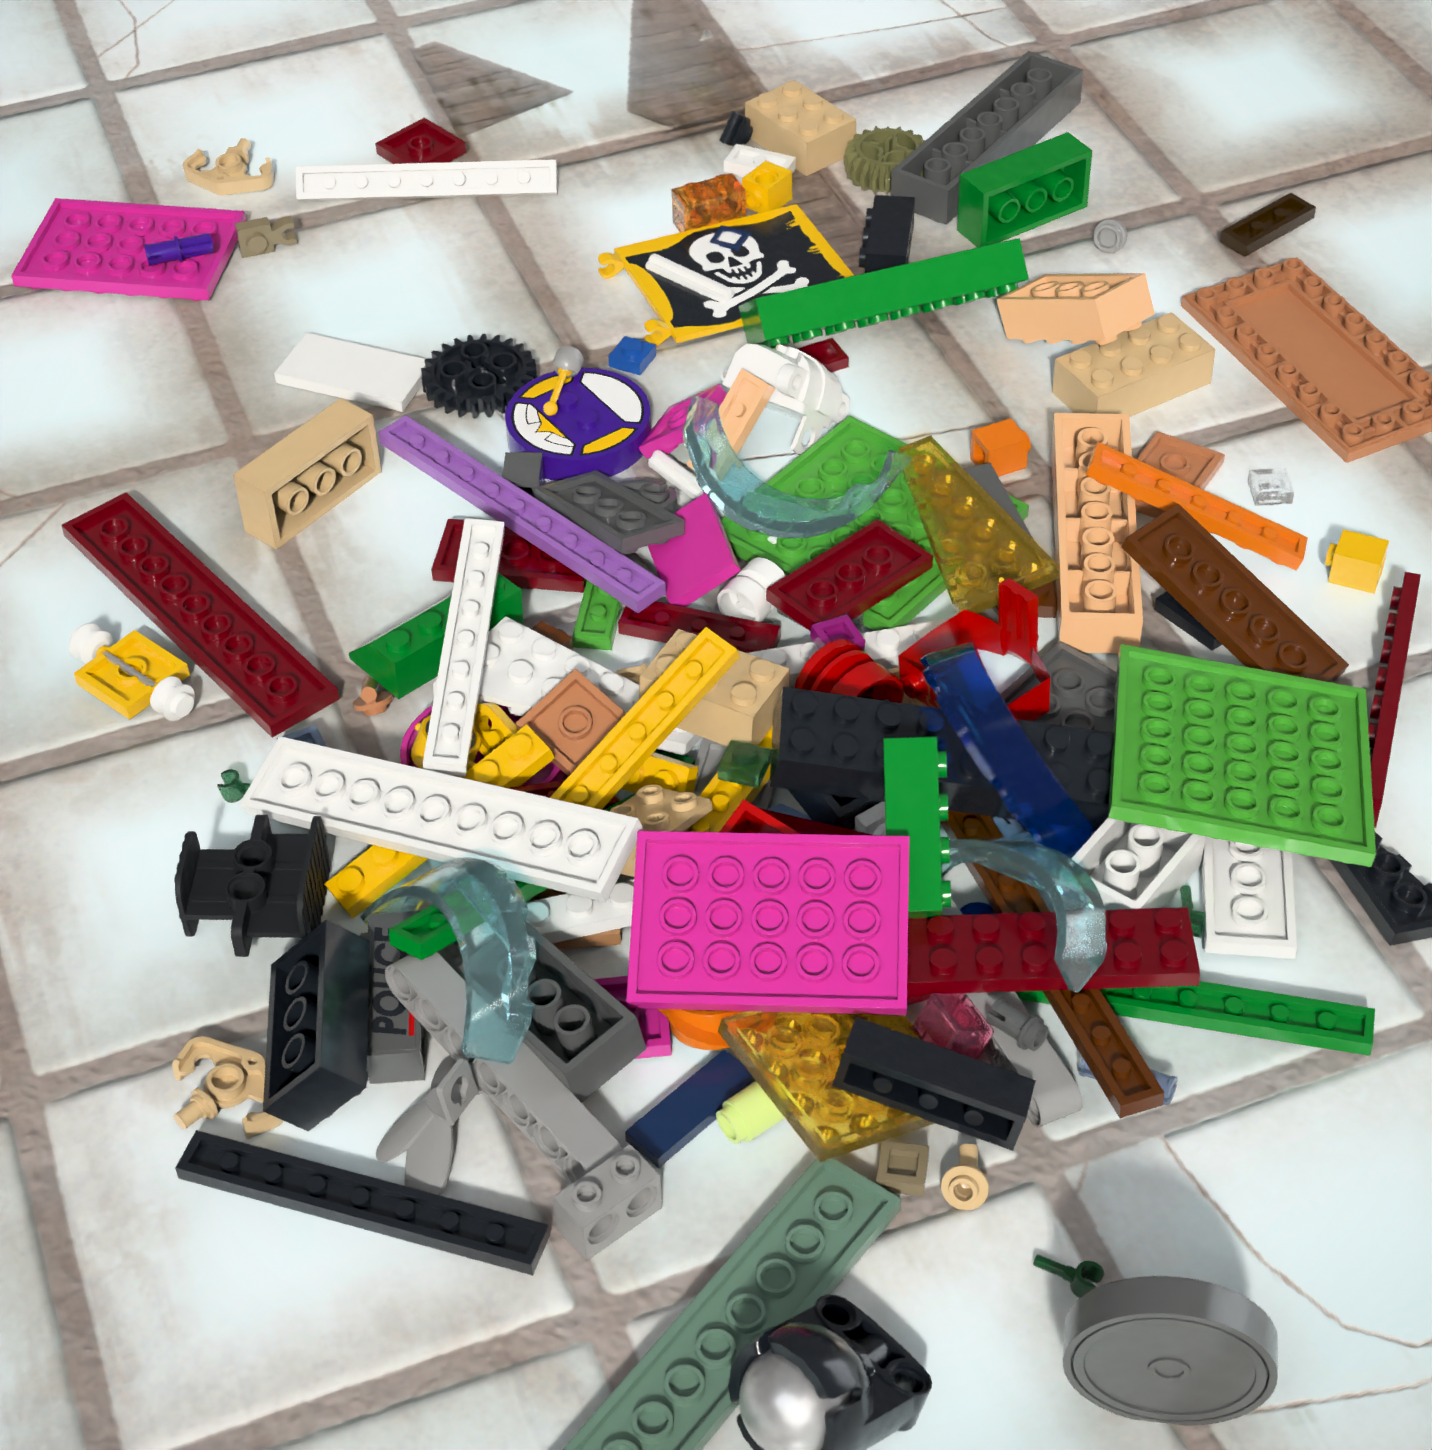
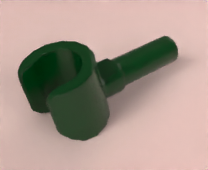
M1038 1254L1033 1263L1034 1266L1070 1282L1071 1291L1078 1298L1097 1288L1094 1284L1085 1281L1083 1278L1100 1283L1104 1276L1102 1266L1094 1261H1083L1077 1268H1073Z

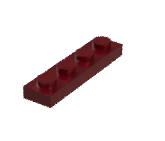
M657 601L640 613H636L626 606L618 621L619 634L667 643L678 629L698 636L707 627L737 650L745 653L777 648L781 638V626Z

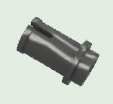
M1003 997L993 1003L991 1009L998 1012V1014L994 1015L988 1012L986 1017L988 1024L997 1027L1017 1040V1046L1022 1050L1029 1048L1035 1051L1041 1047L1048 1035V1027L1044 1025L1041 1017H1030L1008 1003Z

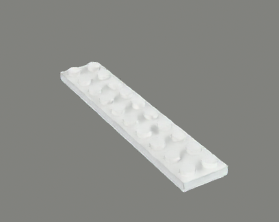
M281 736L278 737L239 803L247 814L268 815L271 820L310 829L314 816H321L324 832L327 834L602 902H607L637 842V831L643 830L641 822L635 817Z

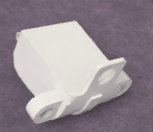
M745 344L735 352L729 369L724 370L721 374L724 380L722 385L729 389L741 369L748 371L776 388L765 407L801 420L791 445V451L798 455H801L818 441L822 429H829L832 421L836 423L842 422L850 408V399L846 394L842 393L841 384L836 376L829 372L818 360L793 347L777 344L776 348L773 349L766 345ZM810 428L811 438L808 444L803 447V436Z

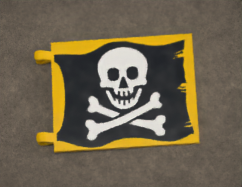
M797 204L614 248V254L606 252L598 256V261L601 265L608 264L606 267L598 269L599 274L603 278L609 279L625 269L660 320L651 319L644 323V328L647 332H654L651 335H645V341L656 346L670 336L673 337L676 343L742 327L743 323L739 306L755 298L854 276ZM721 225L752 233L738 251L710 243V240ZM724 231L717 240L735 244L741 235ZM650 255H660L729 287L734 291L735 295L727 302L720 303L646 269V263Z

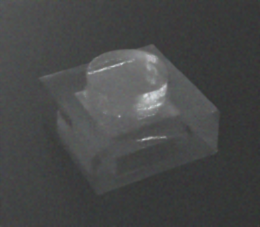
M1287 468L1249 470L1247 482L1255 506L1293 503L1294 489Z

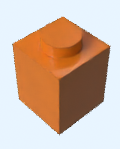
M1012 418L972 430L970 459L976 466L991 463L998 477L1027 468V456L1031 449L1028 434L1024 430L1021 431Z

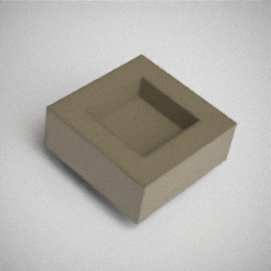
M882 1140L876 1184L891 1193L924 1197L929 1146Z

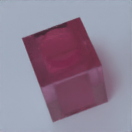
M932 993L911 1027L919 1039L977 1060L981 1057L983 1049L994 1033V1030L966 994Z

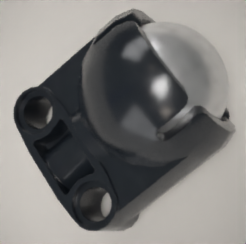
M828 1294L821 1296L816 1301L815 1306L781 1324L752 1336L732 1362L728 1388L731 1402L740 1404L741 1413L737 1416V1424L743 1438L753 1450H866L897 1431L904 1432L914 1427L931 1391L933 1382L931 1376L922 1365L871 1317L846 1298Z

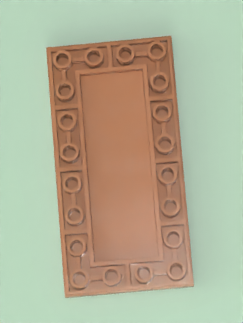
M1297 257L1288 258L1284 262L1266 268H1259L1255 272L1240 277L1229 278L1225 282L1211 287H1203L1196 292L1182 296L1181 307L1346 463L1432 432V375L1419 366L1407 353L1394 344L1386 334L1376 328L1363 314L1359 313L1344 297L1334 291L1321 277L1316 275Z

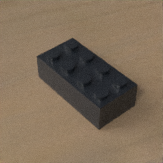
M327 919L273 962L270 973L263 1112L306 1131H310L324 1119L332 1116L337 1109L354 1096H358L366 1088L368 1082L367 1046L369 1043L370 941Z

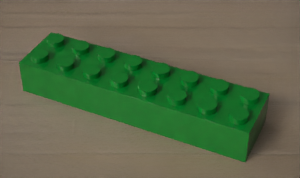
M1020 238L755 298L740 305L739 310L747 344H759L776 348L777 344L785 345L790 343L789 338L791 337L794 344L822 336V330H825L826 336L845 332L846 330L856 328L855 322H857L858 328H863L889 320L888 315H890V319L893 321L921 313L922 311L923 313L940 310L944 307L952 306L954 303L957 306L985 297L992 298L1004 295L1017 289V283L1029 280L1021 241Z

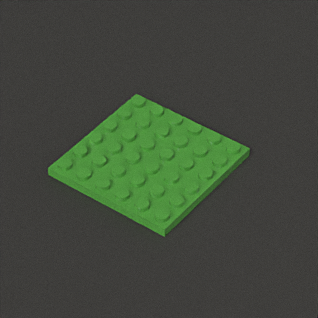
M848 416L720 519L736 556L747 562L758 557L768 559L775 563L786 576L876 519L932 554L933 568L854 618V620L874 631L906 626L964 574L919 489V477L958 469L852 416ZM1009 495L1024 521L1028 517L1029 505ZM742 512L751 518L747 525L738 519ZM754 522H757L768 532H756L751 526ZM773 535L776 536V544L769 542L768 538Z
M1120 645L1117 656L1108 818L1127 823L1164 828L1170 831L1207 836L1213 839L1239 842L1256 847L1282 850L1304 856L1330 859L1346 864L1372 866L1376 856L1366 689L1130 645Z

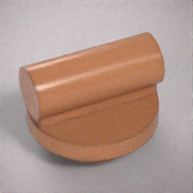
M367 676L362 683L361 697L353 702L354 710L363 711L365 716L383 713L388 709L387 705L393 701V695L389 691L378 692L379 683L371 676Z

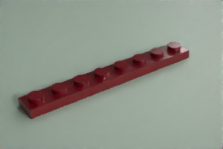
M1405 572L1402 587H1393L1389 609L1397 612H1389L1384 636L1392 637V640L1384 639L1379 662L1387 664V668L1379 666L1375 690L1382 691V695L1374 694L1369 717L1377 720V724L1369 722L1368 725L1369 747L1372 748L1370 764L1374 828L1377 826L1384 795L1421 574Z

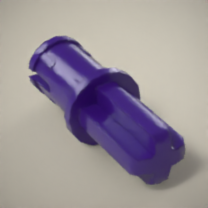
M208 233L179 239L176 235L173 240L148 245L144 244L149 266L179 260L182 263L184 258L214 252L212 237Z

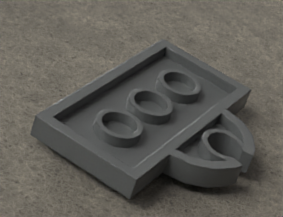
M595 470L535 487V498L622 554L634 553L638 548L651 544H664L671 538L685 534V520L673 514L677 511L676 490L673 488L665 491V483L651 480L616 482Z

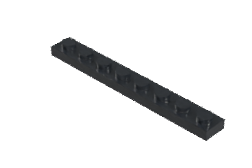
M198 1130L195 1131L175 1167L178 1179L532 1276L550 1237L549 1225Z

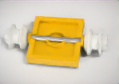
M85 623L71 634L68 647L69 653L74 658L81 659L82 663L85 664L74 672L77 685L129 720L150 704L155 712L163 713L164 717L169 721H177L187 716L193 709L194 689L190 685L182 684V681L190 676L187 663L139 632L133 630L114 645L110 633L100 630L94 623Z

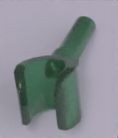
M229 769L221 773L224 784H217V787L225 801L234 803L244 797L251 784L243 783L238 771Z
M1184 885L1180 888L1182 907H1188L1193 937L1201 938L1206 913L1193 909L1191 887Z

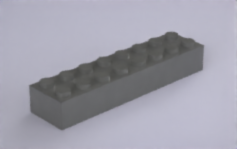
M1028 51L892 169L891 196L915 197L916 214L947 225L958 215L960 174L1035 145L1081 103L1083 69ZM924 170V177H921V171Z

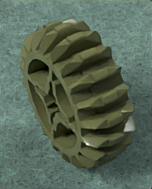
M876 126L872 131L865 129L862 134L854 135L853 140L847 143L844 154L847 179L852 180L854 186H861L862 191L873 190L874 194L885 192L888 195L891 192L892 169L925 142V140H923L922 135H914L913 130L903 131L901 127L893 129L887 126L880 129ZM924 170L921 171V177H924Z

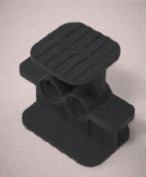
M255 815L250 840L240 843L235 849H201L197 833L195 831L185 833L174 882L179 919H181L183 930L187 937H193L196 934L199 920H232L231 940L235 956L248 957L253 937L303 939L321 924L323 905H325V895L327 894L325 883L329 880L330 872L327 837L324 832L321 816H314L312 818L309 834H272L268 815Z

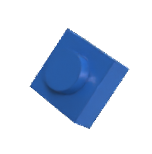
M624 336L608 355L609 367L641 376L656 357V345Z

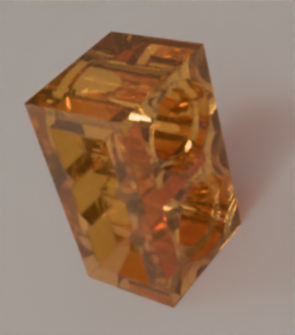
M733 173L720 174L715 178L691 182L671 189L673 224L679 232L746 217V190Z

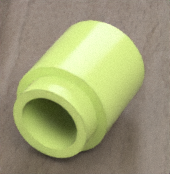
M759 1078L724 1101L722 1109L716 1113V1119L722 1132L732 1143L738 1144L743 1140L750 1142L786 1118L785 1107L788 1105V1100L784 1091L777 1083H769L767 1080Z

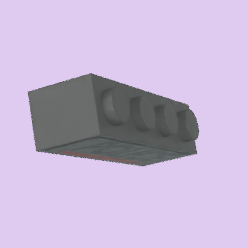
M420 911L368 914V932L360 934L361 937L370 941L369 1043L367 1046V1072L370 1084L425 1080V1028L394 996L385 978L386 967L408 955L390 945L388 929Z

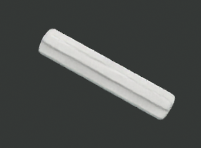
M650 255L646 263V269L720 303L727 302L735 295L734 291L729 287L660 255Z

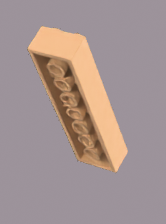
M1054 413L1051 457L1058 643L1062 641L1082 653L1118 654L1121 644L1140 647L1143 625L1140 566L1121 548L1126 537L1137 531L1135 499L1109 485L1098 483L1095 479L1085 475L1091 454L1098 442L1132 457L1129 414Z

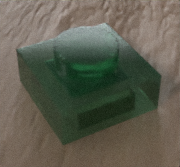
M731 740L718 765V779L759 788L771 763V749Z

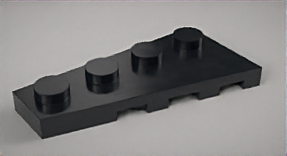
M1375 832L1376 856L1371 867L1330 860L1389 946L1432 938V883L1423 885L1409 872L1412 865L1400 854L1395 855L1388 852L1380 845L1383 839Z

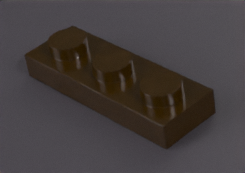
M1289 193L1222 230L1220 242L1246 257L1312 220L1315 217L1316 206L1293 193Z

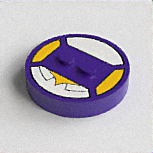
M581 368L576 376L566 378L556 403L558 411L555 415L549 416L543 410L544 404L550 401L559 377L555 371L539 376L523 385L512 396L506 407L505 424L510 452L543 453L545 478L554 481L595 470L608 477L621 473L634 465L643 456L639 447L651 431L650 404L644 391L632 380L603 369Z

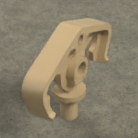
M241 138L236 146L228 147L226 153L216 159V166L212 170H198L200 167H204L207 162L203 151L200 149H196V152L183 162L186 180L217 195L266 190L274 183V173L271 159L267 157L265 158L266 163L259 167L261 175L249 176L245 174L247 170L246 165L249 161L247 152L251 147L250 141L245 138Z
M199 1036L189 1040L177 1058L172 1062L174 1077L180 1081L184 1079V1076L195 1071V1062L201 1058L211 1059L215 1066L207 1075L203 1086L204 1091L199 1087L191 1092L190 1103L174 1114L176 1123L184 1130L200 1118L213 1119L218 1115L217 1107H234L249 1098L263 1103L265 1060L257 1052L209 1037ZM265 1112L248 1113L242 1119L247 1139H252L255 1135L275 1129L283 1122V1120Z

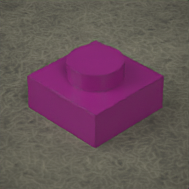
M848 615L811 625L810 637L818 649L838 639L851 640L862 651L865 649L866 641Z

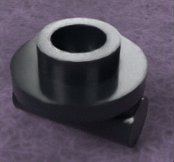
M732 110L719 141L733 147L736 144H747L753 132V127L750 126V118Z

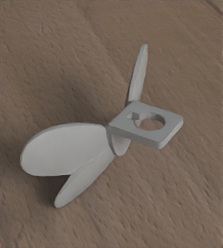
M450 1055L444 1059L435 1071L431 1082V1089L426 1099L401 1117L386 1133L377 1147L376 1158L380 1162L390 1161L407 1151L404 1183L407 1187L441 1195L446 1186L453 1155L452 1125L476 1095L485 1093L475 1082L467 1059L460 1057L455 1061Z

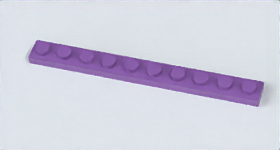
M403 416L378 432L380 444L495 520L505 522L504 526L636 613H640L666 594V584L663 580L409 416Z

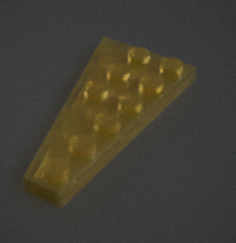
M931 435L899 448L898 460L956 615L963 610L980 613L998 605L999 583L1008 578L1029 591L1059 579L1060 566Z

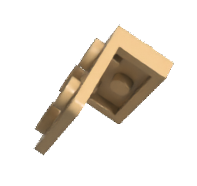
M647 785L640 788L637 794L621 805L613 807L610 812L638 818L643 826L642 831L683 832L711 812L713 807L711 799L696 796L692 792H677L663 789L660 785ZM637 842L621 872L623 875L635 876Z

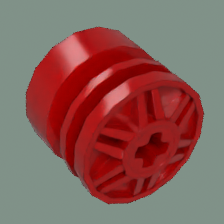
M846 639L832 641L816 651L803 666L794 687L797 689L883 701L888 698L890 702L902 703L904 697L903 683L880 663H875L855 643Z

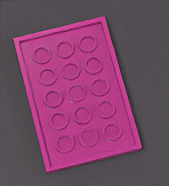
M55 198L11 275L13 284L16 287H29L31 289L44 288L62 291L94 292L97 294L113 293L126 294L128 296L182 298L194 301L209 300L238 241L234 223L246 221L245 212L239 210ZM205 233L210 234L214 246V252L184 258L182 263L179 260H174L152 266L148 264L144 244L148 245L173 240L176 235L178 239Z
M637 831L626 998L627 1007L640 1009L907 1015L909 836Z

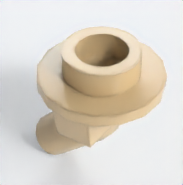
M962 1144L959 1146V1165H955L947 1170L941 1181V1191L945 1200L959 1210L969 1211L977 1209L984 1204L989 1194L987 1173H982L978 1169V1146L974 1144Z

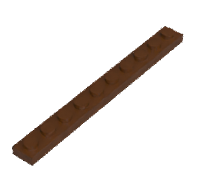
M948 811V820L940 821V824L995 914L1050 912L990 816ZM1099 989L1043 991L1119 1118L1163 1105V1089Z

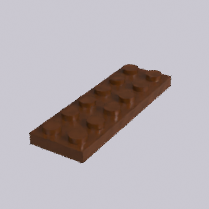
M1179 504L1126 537L1121 548L1245 667L1333 682L1349 666L1337 652Z

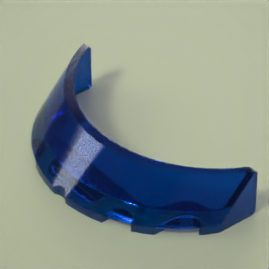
M970 640L925 654L919 659L926 668L923 671V675L938 696L936 701L966 750L988 782L999 792L1006 807L1018 823L1032 834L1044 855L1060 869L1064 868L1096 832V828L1058 781L1014 717L988 674L975 642Z

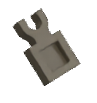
M291 215L281 217L271 224L268 217L234 223L242 258L275 252L274 244H297L294 231L283 233L286 229L294 228Z

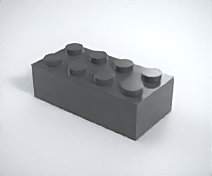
M522 917L455 969L464 981L581 1103L647 1049L637 1017Z

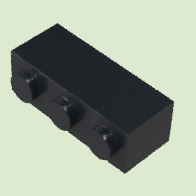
M875 195L873 208H867L866 227L863 229L862 247H860L859 268H865V273L909 263L914 229L915 197Z

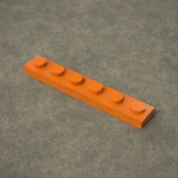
M1100 442L1095 446L1085 475L1095 479L1098 483L1109 485L1130 495L1135 500L1144 501L1165 512L1179 504L1209 533H1214L1234 542L1243 549H1249L1265 556L1278 565H1284L1297 571L1303 562L1308 537Z

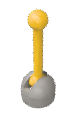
M560 347L555 354L553 367L559 377L550 401L546 402L543 406L544 413L549 416L555 415L558 411L556 403L565 379L576 376L584 362L582 353L574 347Z

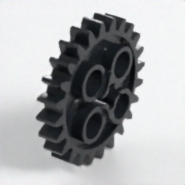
M482 334L479 340H474L472 335H468L465 342L454 338L453 346L441 344L442 352L433 350L431 352L432 359H425V367L421 368L423 392L426 393L427 400L434 401L435 408L444 406L446 414L458 410V417L460 418L467 412L472 413L473 419H476L480 412H484L488 418L492 416L493 410L505 414V406L508 405L512 396L523 385L537 378L536 360L532 359L531 351H524V344L522 343L513 346L512 338L501 342L500 335H496L492 340H487L486 334Z

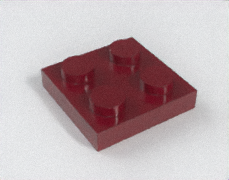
M425 117L375 143L376 153L392 164L448 163L466 153L465 141Z

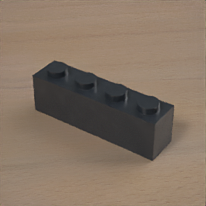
M856 1017L832 1086L1013 1151L1027 1118L1036 1080Z

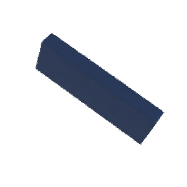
M723 1049L625 1131L626 1142L656 1167L660 1168L716 1120V1113L722 1109L723 1102L755 1082L757 1074Z

